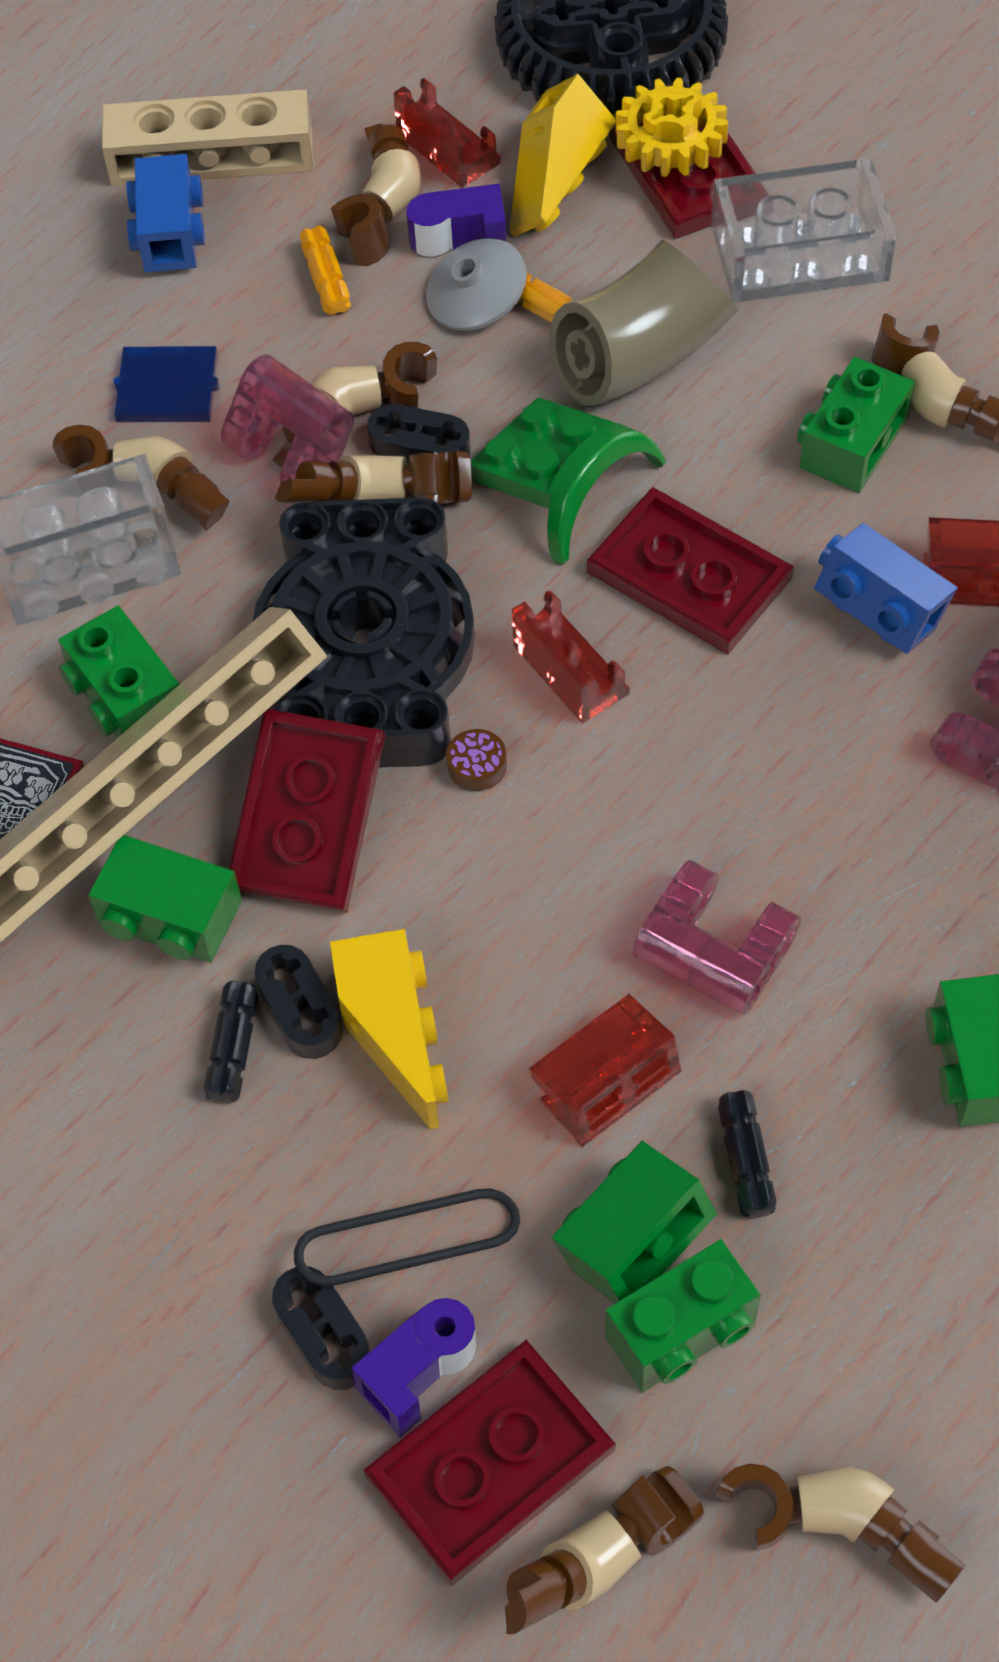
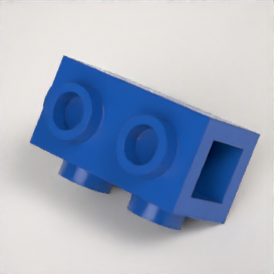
M187 154L135 158V180L126 182L130 213H136V219H127V233L131 252L140 251L144 272L197 268L196 246L205 245L202 213H195L196 207H204L200 175H191Z
M862 523L844 538L839 534L834 536L826 545L818 560L823 569L813 589L832 601L838 609L849 613L875 631L885 642L896 646L908 654L936 630L958 587L871 527Z

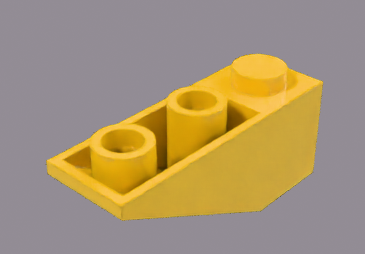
M579 74L546 90L522 123L509 232L513 237L534 228L537 232H540L550 226L561 212L557 207L559 203L584 180V175L581 172L587 163L596 159L607 147L608 143L605 137L616 123V119Z
M405 929L329 941L344 1026L428 1128H439L436 1104L449 1101L443 1065H429L426 1046L438 1044L432 1006L419 1008L416 989L428 987L422 951L409 952Z

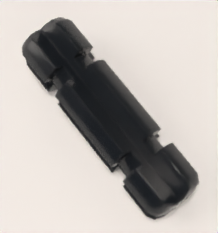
M232 980L223 986L220 1005L223 1007L222 1011L217 1015L209 1056L212 1064L207 1068L203 1087L207 1099L211 1101L234 1103L240 1098L243 1078L240 1076L241 1072L245 1070L253 1029L251 1017L256 1013L258 1002L257 989L252 983Z
M747 1090L727 1092L720 1096L718 1110L722 1127L726 1128L724 1138L734 1184L738 1186V1193L736 1194L740 1213L748 1219L766 1217L775 1212L777 1200L773 1182L768 1180L770 1169L760 1124L756 1122L755 1116L758 1114L754 1096Z

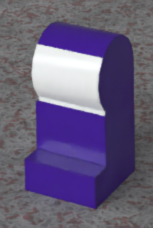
M500 183L424 193L413 198L407 205L406 216L409 244L411 249L419 255L425 257L439 256L450 249H456L463 244L479 239L490 238L506 242V221Z
M450 1298L433 1300L407 1319L352 1367L355 1389L400 1438L421 1420L418 1397L442 1375L461 1371L473 1359L476 1349L474 1317L468 1307L460 1301Z

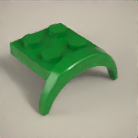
M537 397L471 460V477L474 482L549 509L547 520L548 548L552 560L559 565H563L569 559L570 539L578 511L587 493L599 476L614 462L631 453L642 452L651 463L658 467H663L666 459L657 444L642 432Z

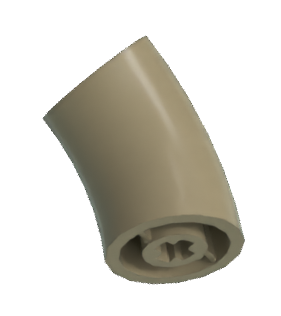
M661 240L646 257L617 280L581 299L565 303L558 309L550 327L549 348L553 368L561 386L573 400L583 406L598 405L628 394L670 371L716 334L738 311V308L725 292L698 266L670 243Z

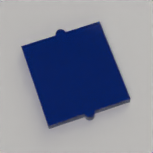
M123 347L120 375L113 380L117 391L114 414L116 422H211L214 391L219 390V381L215 376L218 355L217 347Z

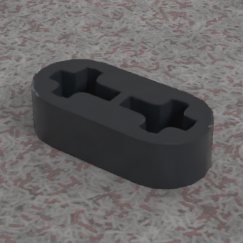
M388 404L374 410L368 418L369 445L376 455L404 456L407 464H410L409 455L419 453L466 451L470 457L469 428L461 418L454 415L399 404ZM393 428H399V429H400V430H396V431L393 433V436H386L387 434H390V433L392 432V429H393ZM445 439H453L448 441L446 447L438 446L442 445Z
M278 945L266 950L257 960L254 974L260 996L284 1040L295 1054L303 1058L317 1059L327 1056L339 1044L342 1028L337 1008L311 961L301 949L292 945ZM285 968L286 972L294 974L296 992L289 995L283 982L279 979L275 980L274 972L277 969ZM307 1008L316 1023L322 1024L323 1032L312 1036L307 1029L303 1030L300 1011Z
M307 1266L314 1273L325 1276L320 1270ZM296 1267L287 1270L277 1279L272 1291V1303L280 1324L315 1378L323 1386L333 1390H347L354 1387L352 1367L371 1351L364 1331L334 1286H320L310 1283L300 1275ZM302 1288L308 1295L319 1291L314 1296L318 1313L321 1316L320 1319L312 1323L304 1309L300 1306L289 1311L294 1305L291 1294L295 1290ZM330 1332L342 1348L345 1349L355 1345L350 1351L353 1363L344 1369L336 1361L326 1366L324 1365L329 1360V1354L323 1337Z

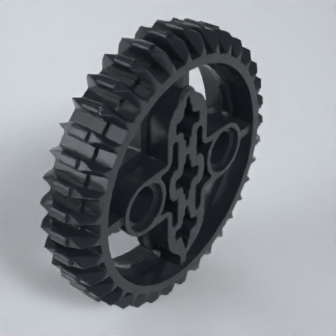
M499 0L497 2V15L494 17L496 45L503 60V67L508 68L511 79L520 82L522 91H532L536 101H539L546 90L579 74L613 115L616 111L622 110V99L625 96L636 99V87L639 85L650 91L654 89L656 79H661L665 86H673L676 78H682L683 87L690 88L697 82L701 83L703 80L710 79L714 67L719 65V59L722 57L723 49L727 42V4L725 0ZM688 34H693L684 45L673 53L649 63V55L673 51L680 45L682 40L687 38ZM589 63L591 68L576 64Z

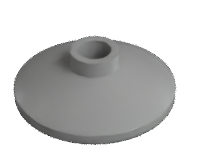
M479 239L463 244L445 256L432 272L426 289L428 309L439 324L451 330L473 331L487 327L504 317L520 299L527 279L525 262L514 246L499 239Z

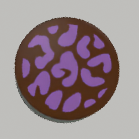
M483 729L464 731L454 737L447 748L448 773L451 779L464 789L472 791L489 789L498 784L506 773L507 756L505 745L496 734Z

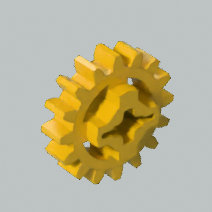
M676 78L673 86H665L661 79H656L654 89L650 91L639 85L636 87V99L625 96L622 99V110L616 111L618 149H625V160L628 163L641 159V171L643 172L649 171L653 166L660 167L661 176L664 177L668 176L671 168H678L683 176L689 175V165L696 164L698 167L705 169L708 167L709 156L719 158L722 155V144L727 143L728 138L726 105H718V94L716 92L702 95V84L699 82L690 88L683 87L682 78Z

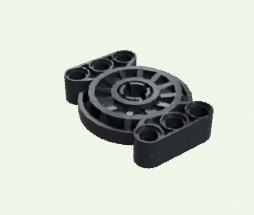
M420 497L311 501L296 503L288 507L281 515L279 521L286 562L268 580L256 602L253 621L269 607L290 609L328 657L279 699L280 703L275 710L383 730L386 736L379 768L436 764L445 758L447 748L451 742L449 713L445 700L461 683L472 660L475 640L474 616L470 595L458 573L446 562L448 541L444 509L437 502ZM464 620L462 636L455 628ZM363 629L373 630L367 633L368 643H357L354 632ZM423 725L431 726L430 728L422 730L414 729L418 726Z

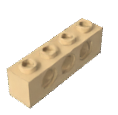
M307 89L103 104L102 150L110 185L121 186L126 185L127 181L135 180V158L187 154L191 175H200L201 180L314 171L312 126Z

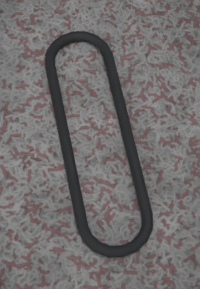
M487 1188L471 1190L325 1224L306 1231L298 1239L293 1251L294 1264L300 1275L310 1283L320 1286H335L498 1247L511 1240L517 1233L520 1225L519 1209L513 1199L505 1193ZM482 1198H491L501 1202L510 1213L511 1221L509 1227L504 1233L496 1237L346 1273L322 1276L311 1271L304 1262L306 1245L319 1236Z

